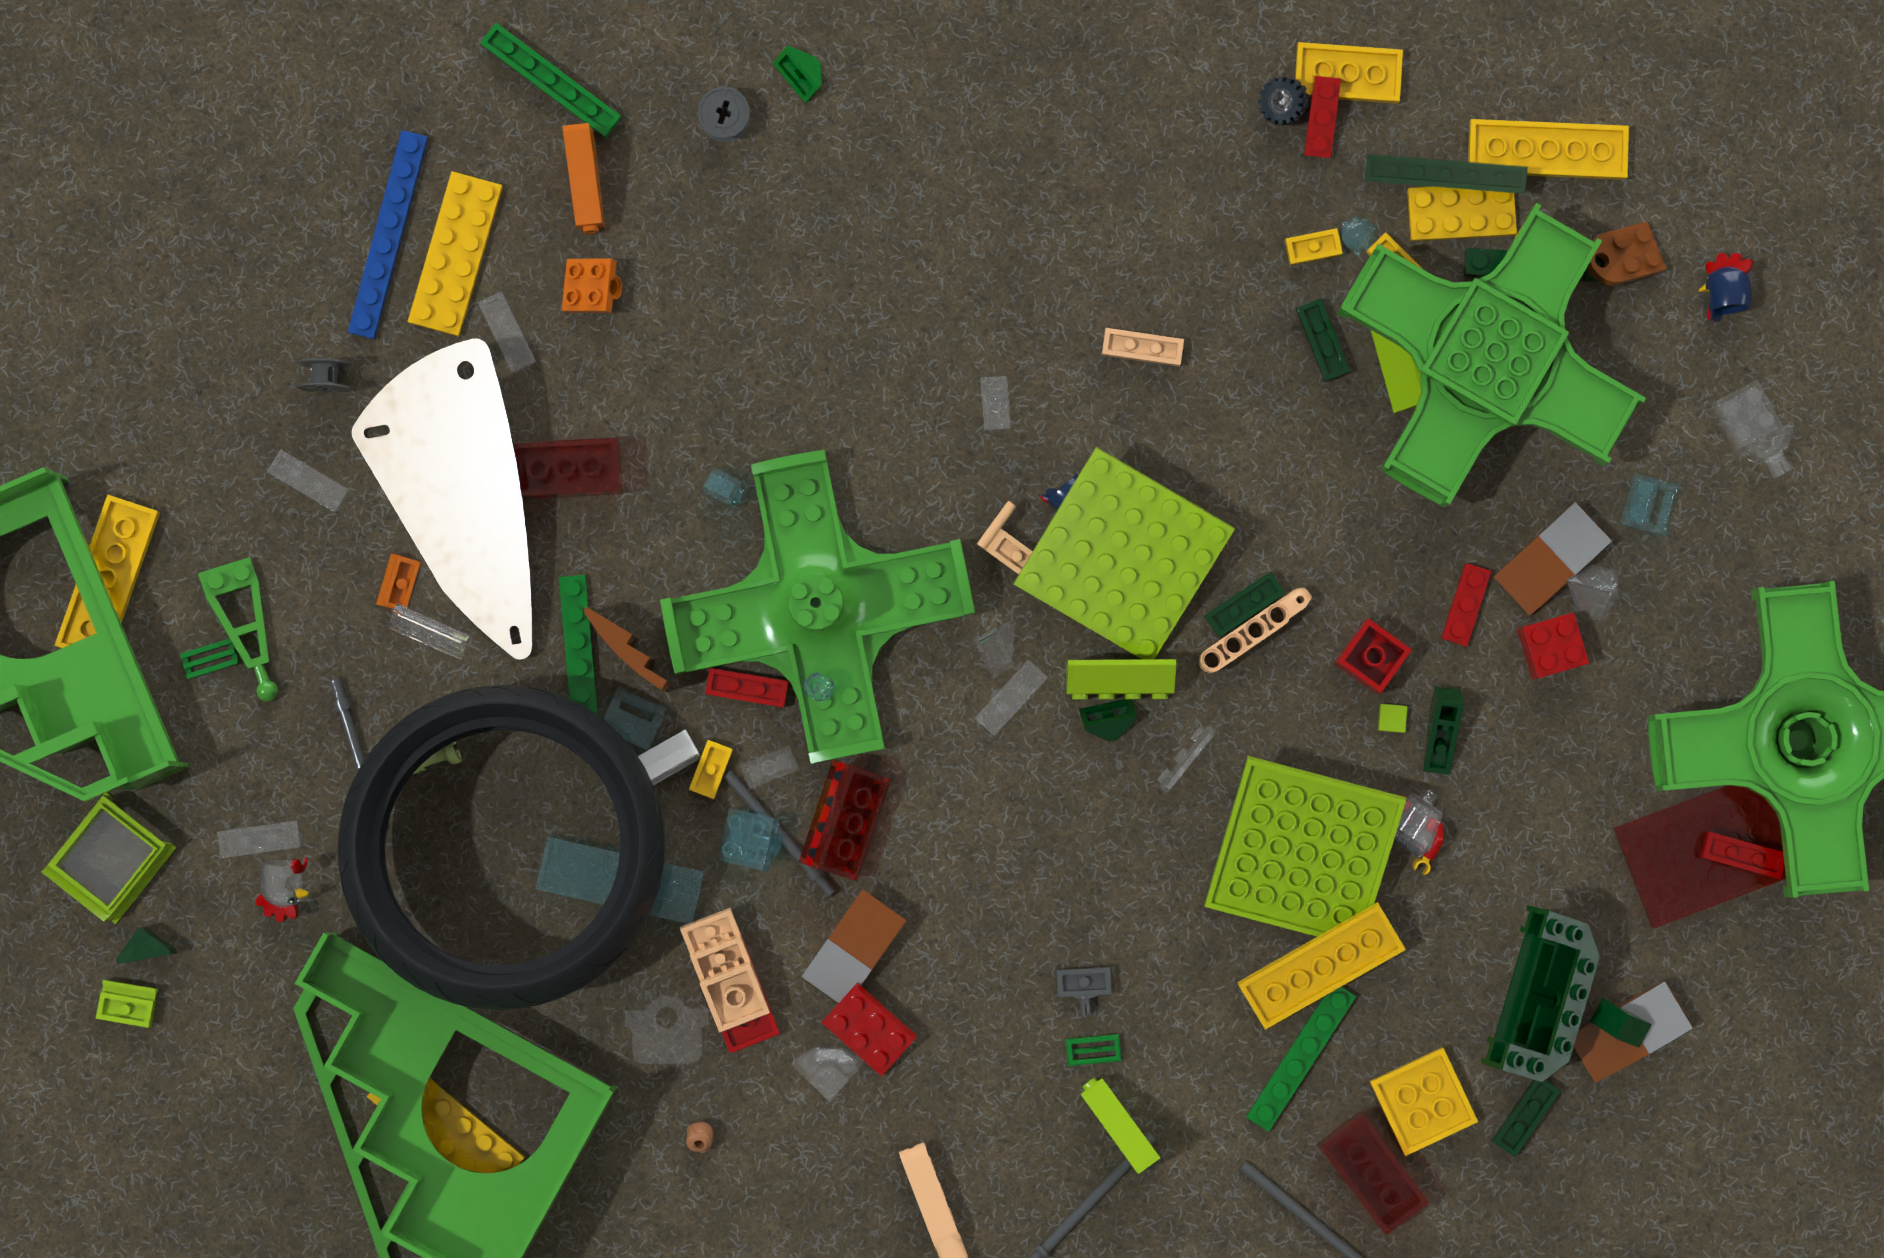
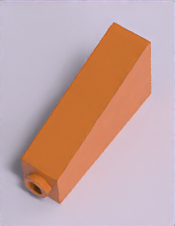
M589 123L565 125L562 127L575 224L579 231L583 230L584 234L598 233L599 228H605L595 134Z

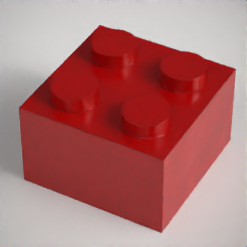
M1574 612L1517 629L1532 680L1589 664Z
M1368 618L1362 622L1333 664L1377 695L1382 693L1412 649Z

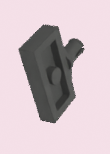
M1110 967L1056 970L1058 997L1080 999V1015H1085V1004L1086 1014H1092L1090 998L1098 995L1112 994Z

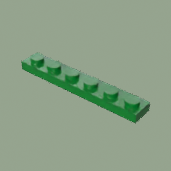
M495 23L480 42L482 47L581 121L589 123L591 128L605 139H607L622 119L621 115L499 24Z
M586 575L559 577L569 699L587 707L598 715L590 620L583 612L586 607L589 608Z
M1340 987L1322 997L1245 1117L1266 1131H1270L1355 1000V995Z

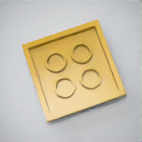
M1442 1047L1369 1081L1404 1156L1478 1122L1449 1058Z

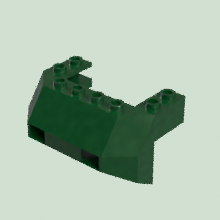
M1527 905L1526 910L1529 911L1525 927L1521 926L1520 932L1525 933L1495 1036L1494 1038L1488 1037L1487 1042L1490 1043L1486 1059L1482 1058L1481 1063L1543 1082L1570 1061L1600 955L1589 924L1552 911Z

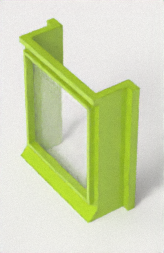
M105 793L41 872L103 922L112 921L117 924L172 855L176 847L169 841H162L112 802L114 798L111 795Z

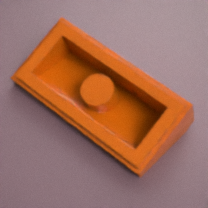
M391 554L376 605L406 613L421 562Z

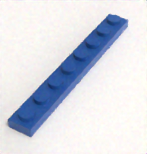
M401 131L349 325V334L375 340L427 146V136Z

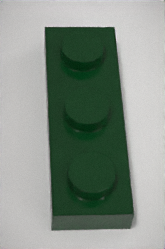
M1320 298L1297 307L1295 310L1324 382L1350 373L1349 366L1322 299Z
M1270 571L1204 617L1218 638H1220L1284 595L1285 591Z
M1532 1080L1491 1141L1511 1156L1516 1157L1561 1091L1546 1080L1543 1082Z

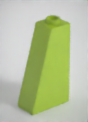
M1094 1077L1082 1086L1085 1091L1081 1093V1096L1138 1174L1160 1159V1156L1103 1078L1097 1081Z

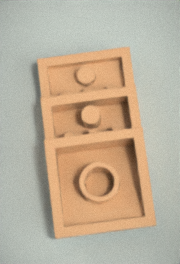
M731 907L680 927L690 953V958L700 980V986L719 1033L770 1013Z

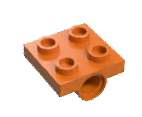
M567 259L562 311L567 313H612L613 299H618L622 293L621 280L615 275L617 261L614 259Z

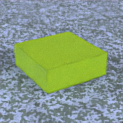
M1380 704L1378 731L1405 733L1407 706Z

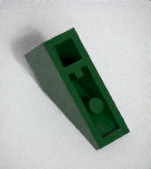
M1434 686L1429 712L1423 765L1424 772L1450 775L1464 708L1461 689Z

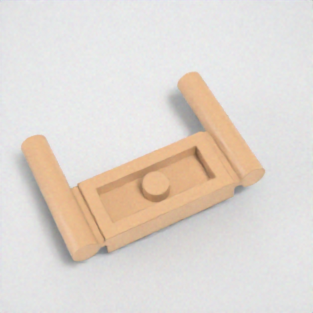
M1007 501L977 544L1019 574L1032 551L1001 529L1016 509L1014 504Z

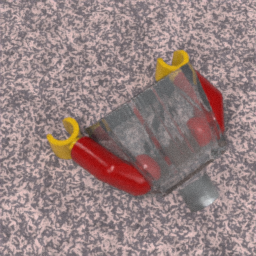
M1427 789L1423 791L1421 796L1411 793L1405 797L1406 803L1394 838L1397 843L1419 857L1413 862L1414 870L1417 869L1420 863L1426 864V868L1422 872L1423 875L1430 872L1429 862L1434 860L1444 843V828L1441 823L1443 814L1434 807L1438 796L1433 791Z

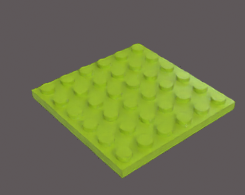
M1096 446L1015 579L1014 585L1142 660H1154L1235 528Z
M1248 756L1206 896L1205 907L1313 936L1323 934L1375 903L1406 798Z

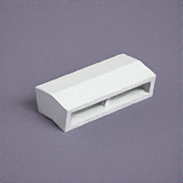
M687 730L676 734L638 756L646 768L653 785L701 759V755Z

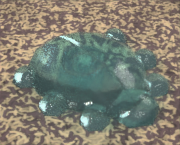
M1355 216L1349 223L1347 221L1342 222V241L1347 248L1353 250L1357 255L1360 253V250L1364 248L1368 250L1371 247L1370 241L1375 242L1377 240V237L1373 235L1377 232V225L1374 223L1368 224L1369 219L1367 217L1359 221V217Z

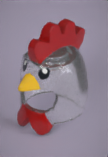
M304 857L302 862L299 859L293 861L268 860L263 862L259 878L261 895L257 896L255 903L257 906L264 907L263 913L266 917L275 915L277 922L281 923L286 921L288 917L295 919L299 916L298 903L301 898L309 894L302 887L303 873L308 865V858Z

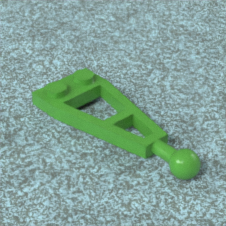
M250 557L198 573L206 600L247 669L254 668L259 682L256 689L257 696L265 702L274 700L278 695V687L274 682L269 681L264 666L269 663L259 582ZM251 586L255 622L233 628L215 597ZM257 631L260 657L251 659L239 637Z

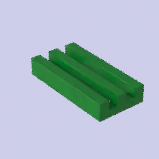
M230 639L180 654L188 680L240 664L237 651ZM229 645V650L189 662L188 658ZM232 655V660L192 672V667Z
M1119 1034L1065 1039L1068 1066L1121 1061ZM1114 1040V1045L1072 1049L1071 1045ZM1115 1051V1056L1073 1060L1072 1056L1074 1054Z

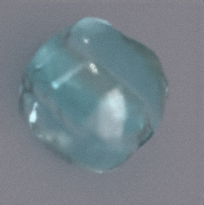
M814 672L804 680V690L813 700L824 702L832 696L834 682L823 673Z

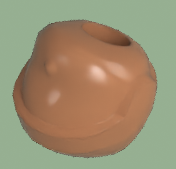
M702 1121L691 1124L687 1128V1147L694 1152H706L713 1143L714 1133L712 1126Z

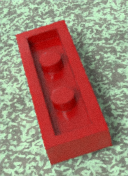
M1314 76L1304 147V155L1331 158L1341 78Z
M1468 563L1464 564L1441 639L1467 647L1491 574L1490 570Z
M709 668L705 694L785 708L789 681Z
M1706 832L1700 858L1775 879H1781L1785 865L1783 852L1713 832Z

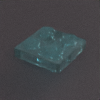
M729 808L718 860L768 872L771 857H776L781 849V837L777 834L780 819Z

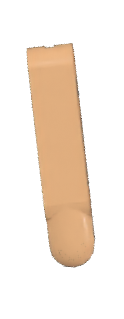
M1296 588L1203 651L1199 657L1200 668L1207 673H1214L1283 627L1292 616L1308 605L1312 598L1311 594L1305 588ZM1297 598L1301 599V604L1296 601ZM1272 609L1282 611V622L1276 623L1271 619L1270 613ZM1250 624H1258L1261 627L1262 633L1260 637L1254 638L1249 634L1248 628ZM1229 639H1236L1239 642L1240 649L1237 653H1232L1227 649L1226 643ZM1212 653L1217 656L1218 664L1215 668H1210L1205 664L1204 658L1207 654Z
M923 1142L910 1149L907 1148L900 1151L901 1161L939 1258H968L950 1207L947 1205L945 1194L937 1179L935 1168L927 1153L925 1143Z

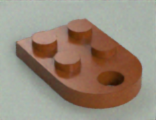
M1648 221L1602 233L1592 240L1593 242L1597 238L1602 240L1587 266L1590 275L1599 283L1616 286L1657 275L1667 270ZM1595 257L1603 260L1604 268L1596 264Z

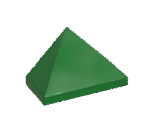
M787 46L772 63L804 103H807L822 86L821 63L810 54Z

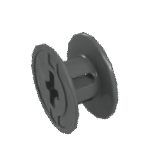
M717 87L703 95L698 104L697 115L700 125L710 138L718 142H731L737 140L746 132L750 121V109L746 98L741 92L732 87ZM728 106L730 117H725L724 123L721 124L719 113L723 114L725 107Z
M308 358L297 361L299 365L311 368L310 383L299 384L297 386L299 390L309 392H347L351 390L347 385L338 384V369L350 367L352 363L349 361L328 358Z

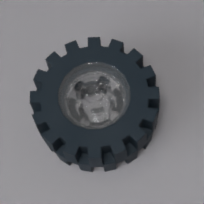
M1274 78L1270 80V83H1266L1263 86L1265 89L1259 93L1261 95V99H1258V104H1261L1259 110L1261 113H1264L1263 117L1266 120H1270V123L1294 124V122L1301 120V116H1305L1307 113L1305 109L1309 108V103H1307L1309 94L1305 92L1307 89L1301 85L1300 81L1294 78Z

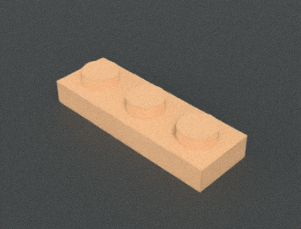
M1105 328L1102 356L1180 367L1184 339Z

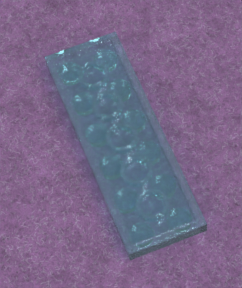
M547 837L535 889L604 905L616 877L620 853ZM664 863L659 891L649 915L688 924L694 922L705 872Z

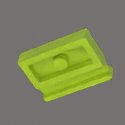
M107 979L103 980L96 1019L147 1028L152 1026L158 988Z

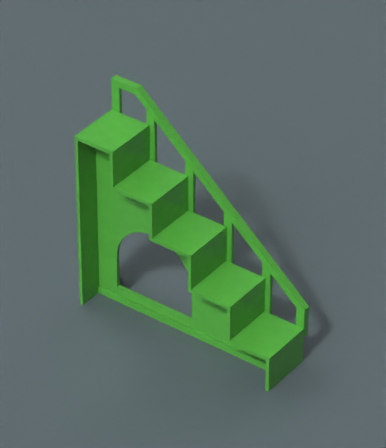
M43 467L0 486V537L48 517L97 633L42 657L15 659L0 654V712L18 704L35 743L34 747L14 756L0 749V762L82 801H89L114 789L139 790L190 767L187 762H179L64 489L63 484L70 481L67 476ZM96 739L111 776L82 788L31 763L54 753L63 754Z
M324 932L295 982L296 985L304 990L293 1009L379 1258H391L388 1251L391 1241L423 1258H524L618 1086L614 1084L610 1086L466 1006L444 1001L414 987L398 976L381 959L341 938V933ZM316 996L352 1015L325 1065L307 1016V1012ZM456 1030L570 1093L540 1147L527 1160L508 1170L494 1173H479L456 1166L440 1154L431 1142L425 1129L422 1114L424 1091L433 1070ZM336 1075L381 1098L354 1148L331 1086ZM364 1157L408 1181L382 1230L359 1167Z

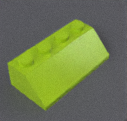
M1371 330L1393 413L1416 408L1421 394L1420 375L1411 356L1400 346Z
M1176 659L1068 660L1066 662V695H1072V700H1088V695H1099V700H1114L1115 695H1125L1126 700L1141 699V694H1152V699L1157 700L1168 699V694H1174Z

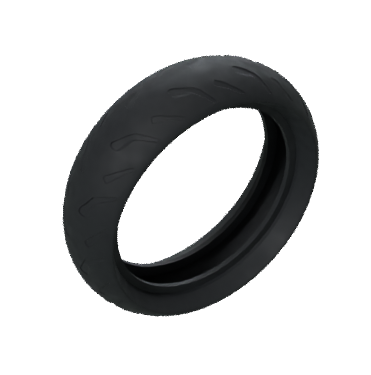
M513 685L482 686L442 696L407 715L391 728L373 747L353 779L344 802L338 834V867L344 896L358 929L379 958L398 976L414 987L436 998L456 1005L488 1010L521 1009L560 999L581 989L610 968L630 947L652 910L659 891L665 855L664 824L654 785L643 763L622 735L593 711L569 698L541 689ZM505 730L521 731L540 735L567 747L581 757L600 777L612 799L617 814L620 831L619 864L613 886L603 907L584 931L571 942L544 957L514 965H483L460 959L441 950L418 932L407 919L394 896L388 878L385 858L386 832L391 812L402 788L412 774L433 754L451 743L475 734Z

